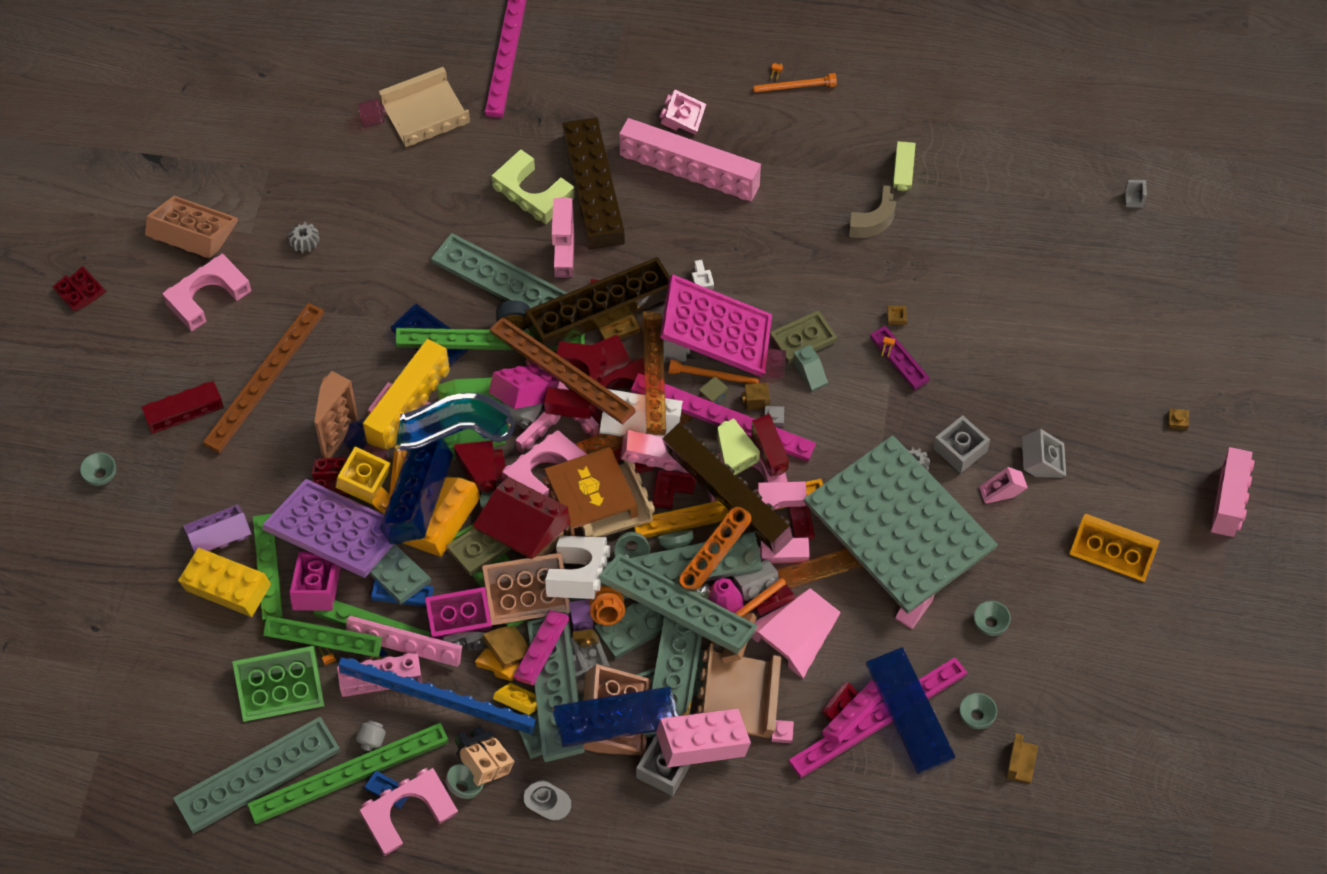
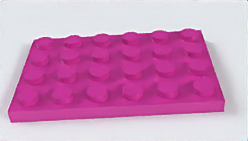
M672 274L668 283L660 338L762 377L766 369L772 314Z

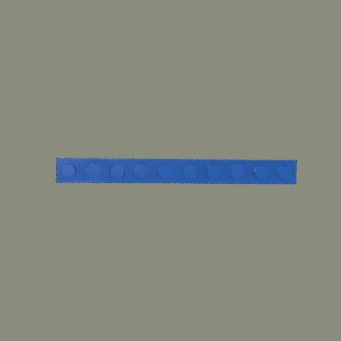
M341 658L339 662V672L531 735L534 733L536 720L530 715L513 713L511 709H501L486 701L479 702L468 695H457L452 690H442L430 683L423 684L417 682L412 677H401L393 671H383L371 664L364 665L353 658Z

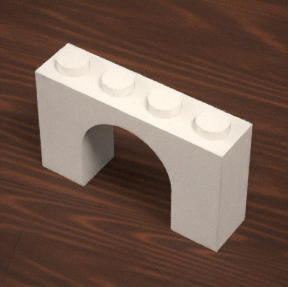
M559 536L556 550L557 553H562L563 563L583 564L586 566L573 570L549 569L545 580L547 597L594 599L596 592L600 591L599 575L603 572V568L607 567V557L610 556V545H607L606 537Z

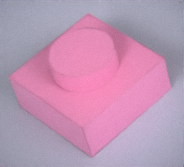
M776 720L772 742L792 744L794 722Z

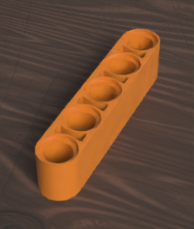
M735 507L727 514L682 572L679 581L684 588L695 591L703 585L750 524L751 514L741 507ZM743 512V520L737 522V515ZM730 528L731 535L725 538L724 533ZM718 544L719 550L717 553L713 554L712 548L714 545ZM706 560L707 565L701 570L700 563ZM690 576H694V583L692 585H688V578Z

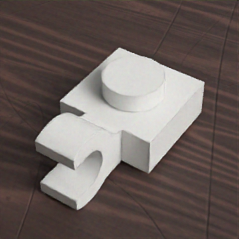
M702 260L695 261V272L692 273L693 282L705 288L714 289L711 271L704 270Z

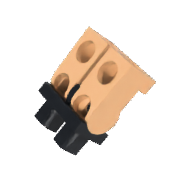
M480 726L472 730L470 734L472 738L470 739L464 732L457 735L455 743L459 749L456 755L462 760L464 765L468 766L474 775L473 781L477 786L510 773L515 761L500 742L494 738L495 735L492 731L486 733Z

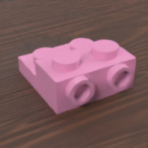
M674 90L671 95L668 94L665 98L664 104L667 106L666 109H662L659 118L662 119L660 124L675 131L681 128L695 135L706 104Z

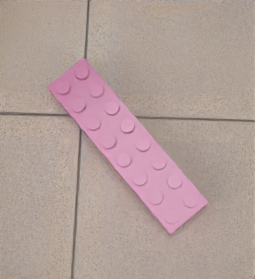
M630 118L627 119L619 133L620 156L626 159L640 162L643 165L654 167L660 171L683 177L691 182H697L708 188H714L725 194H731L751 202L760 186V163Z

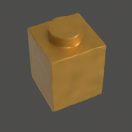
M768 382L745 384V392H741L742 403H746L747 410L765 409V406H770Z

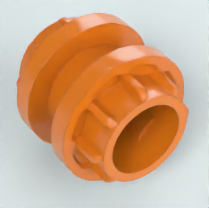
M607 585L600 586V591L596 592L595 598L589 599L590 614L596 623L605 626L614 625L624 617V597L622 593Z

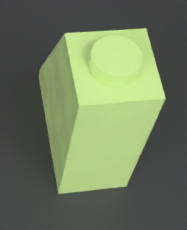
M897 142L893 188H897L898 191H907L912 187L916 143Z
M734 418L730 421H724L719 425L717 438L722 463L724 465L728 464L735 471L734 475L760 461L759 449Z

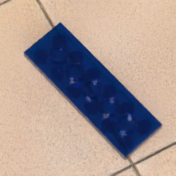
M901 647L867 661L865 664L917 774L954 760L956 756L904 648Z
M670 686L555 705L552 708L562 747L655 732L661 719L679 716Z

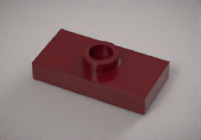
M785 584L755 607L759 615L765 614L795 600V595L789 586Z

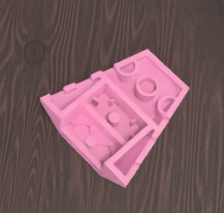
M808 589L795 597V600L778 607L755 621L754 624L758 627L751 638L757 643L761 639L766 641L789 660L788 668L804 679L807 670L824 644V640L837 621L840 611L812 589Z

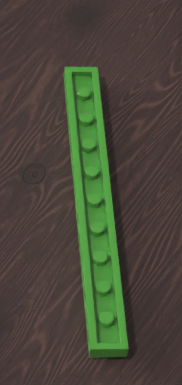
M396 328V348H421L424 342L429 339L447 349L514 350L492 335L490 330ZM522 330L533 338L530 331ZM582 334L565 342L585 344V337ZM559 344L548 349L557 351Z
M438 723L247 804L255 824H258L372 776L375 771H384L448 744L449 741L441 723Z

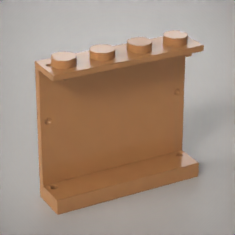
M710 643L708 649L704 650L702 655V662H705L700 673V680L703 681V684L698 693V699H701V704L698 705L696 714L739 709L748 735L770 739L776 725L781 657L773 655L769 662L742 657L741 660L724 663L721 659L723 653L714 652L713 644Z

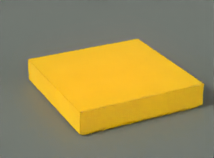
M511 682L494 693V700L527 715L537 710L536 694Z

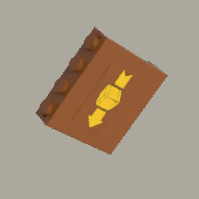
M610 447L545 468L543 482L551 490L549 492L550 498L568 507L571 524L565 531L570 532L571 536H575L574 528L628 511L631 519L638 517V505Z

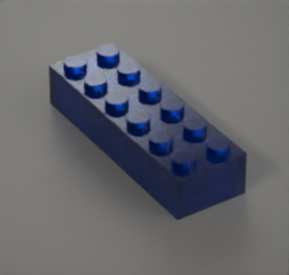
M443 439L409 446L379 528L390 545L425 538L453 458V453Z

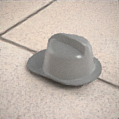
M537 781L525 790L524 803L526 806L545 818L559 820L566 817L570 812L571 799L568 794L548 781Z

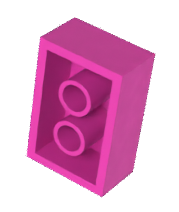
M536 364L522 367L516 366L512 369H502L501 371L493 372L489 393L513 409L544 403L548 387L558 388L560 381Z
M299 552L290 589L292 609L333 611L341 567L311 552Z
M485 587L425 598L432 638L443 640L445 636L461 632L492 631Z

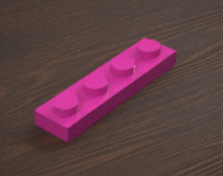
M553 610L548 612L514 675L517 681L534 685L569 621L567 614Z
M871 680L822 731L824 737L841 743L889 693L888 686Z

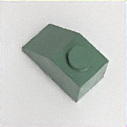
M808 345L795 351L793 365L810 391L813 392L828 385L820 358L812 346Z

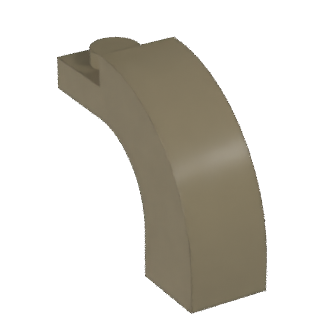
M883 185L882 202L876 210L869 213L851 212L849 237H872L880 234L890 226L895 216L897 202L893 201V194L890 193L891 186Z

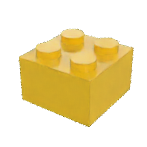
M354 447L338 475L336 488L371 504L388 475L390 463Z

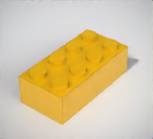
M199 547L178 580L185 591L249 617L254 615L271 586L265 573Z

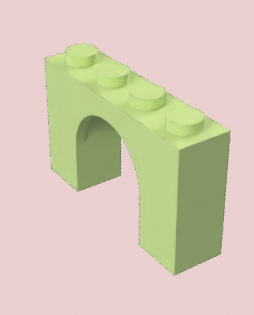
M520 150L492 175V186L497 192L503 193L508 200L517 203L522 210L531 213L536 220L547 224L553 218V198L565 197L572 198L573 200L575 198L574 186L560 178L548 190L542 193L532 194L525 192L519 185L535 170L534 158Z

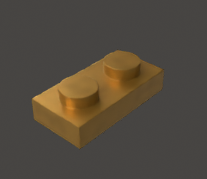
M633 314L599 327L598 330L603 340L617 334L620 339L639 333L640 327Z

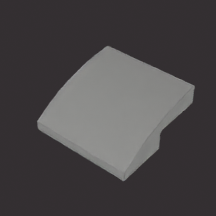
M571 638L576 680L585 678V673L596 664L610 668L600 640L599 644H592L591 647H581Z

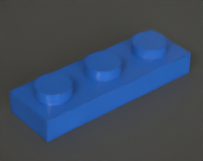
M375 579L371 595L372 600L399 604ZM434 586L423 587L422 590L402 604L427 607L425 598L433 596Z

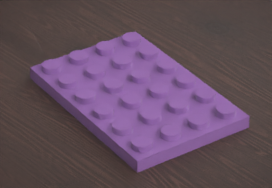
M305 479L265 521L263 530L365 578L404 534L406 525Z

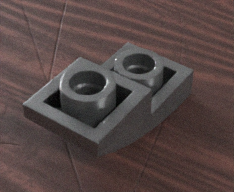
M461 632L443 637V641L461 645L462 647L466 645L468 651L479 650L486 645L482 639L483 634H485L484 632Z

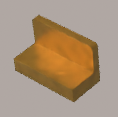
M1016 733L1007 779L1030 784L1032 782L1038 746L1023 742L1024 735Z

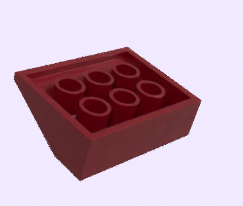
M508 477L495 489L475 521L473 528L533 559L571 524L567 506Z

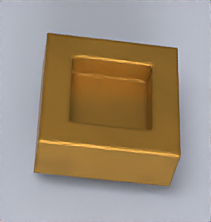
M906 305L887 306L888 325H907Z
M1170 408L1168 412V428L1188 430L1189 410Z
M593 629L573 632L574 641L581 647H591L592 644H599V637Z

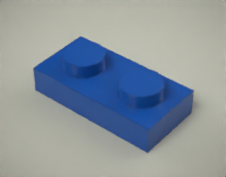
M375 771L366 784L365 790L381 798L379 796L381 793L388 789L393 791L399 788V783ZM408 797L399 799L393 806L401 809Z

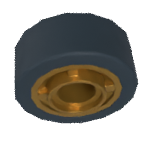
M517 300L503 302L496 309V322L503 317L519 329L525 330L527 329L525 310L530 309L528 304Z

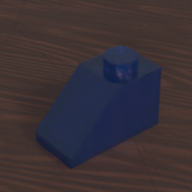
M366 418L349 424L343 444L348 446V449L353 451L354 447L366 450L370 446L367 443L363 426Z

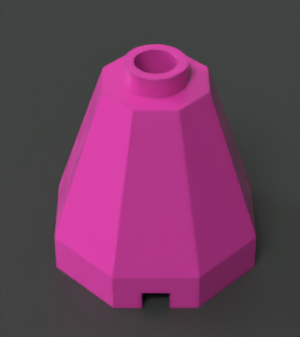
M721 578L706 591V593H709L708 600L733 613L744 606L745 601L742 594L730 579Z

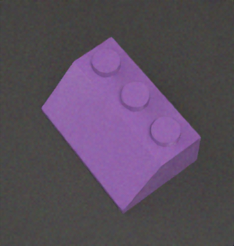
M238 504L183 525L194 554L198 547L211 552V549L217 547L219 549L229 545V542L234 540L242 541L248 538L247 535L251 534L245 515Z

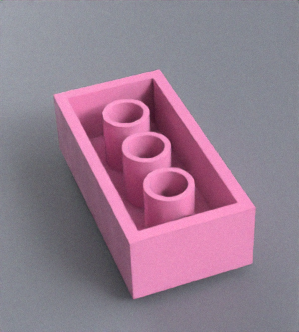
M1231 447L1227 451L1220 474L1211 528L1213 533L1234 537L1236 531L1241 530L1242 522L1245 520L1247 512L1245 509V504L1247 505L1249 499L1247 491L1252 481L1250 473L1253 471L1255 460H1251L1252 452Z
M739 709L663 718L660 720L656 731L667 767L745 757L751 744Z

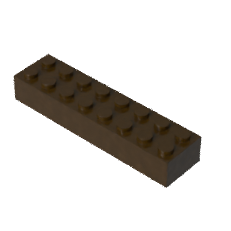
M598 118L562 123L564 143L589 250L625 244L624 227Z
M655 257L525 310V324L535 340L547 348L558 345L560 341H568L665 301L670 275L659 258Z
M678 423L662 438L666 452L726 509L731 511L735 507H741L751 514V522L747 528L751 532H755L756 537L776 555L793 539L792 529L789 526L790 522L784 516L779 517L775 513L776 509L770 503L765 504L761 500L762 496L756 490L751 491L747 487L748 483L742 477H736L733 474L735 471L728 464L724 465L721 463V458L717 453L706 449L707 445L700 438L697 440L689 427H683ZM743 512L737 515V519L742 521L744 518Z

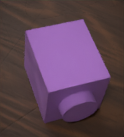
M589 599L569 602L573 632L593 629Z

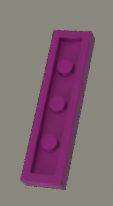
M886 326L870 334V339L881 352L884 348V337L895 339L894 347H891L889 358L887 357L889 345H886L883 355L914 391L929 383L930 377Z

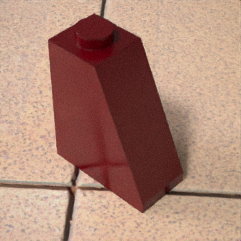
M768 414L752 420L751 441L759 449L760 459L770 477L784 474L788 471L789 459L771 415Z
M493 441L454 444L457 461L470 481L476 484L478 491L490 492L495 490L497 484Z

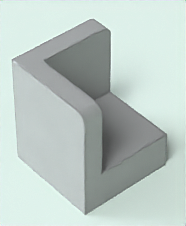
M1146 180L1127 181L1124 192L1125 207L1144 208L1147 197Z

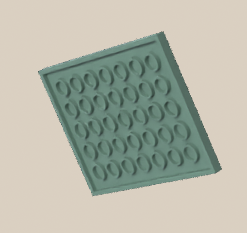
M893 435L804 498V503L907 614L998 546L988 533Z

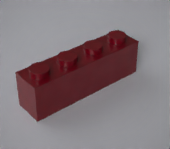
M211 381L191 389H186L178 394L169 395L156 402H150L141 408L150 432L154 434L223 409L224 406L215 382Z

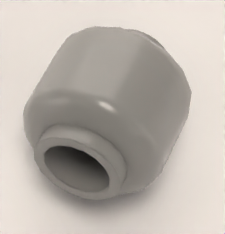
M368 720L367 723L360 725L356 737L357 743L361 744L360 749L371 752L373 749L381 748L386 734L382 724Z

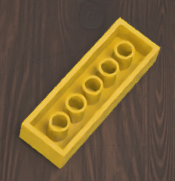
M429 339L424 342L363 422L368 444L387 453L390 447L393 448L399 435L406 431L408 423L411 419L416 418L420 407L427 403L429 395L432 391L437 390V385L441 379L448 375L450 367L447 348Z

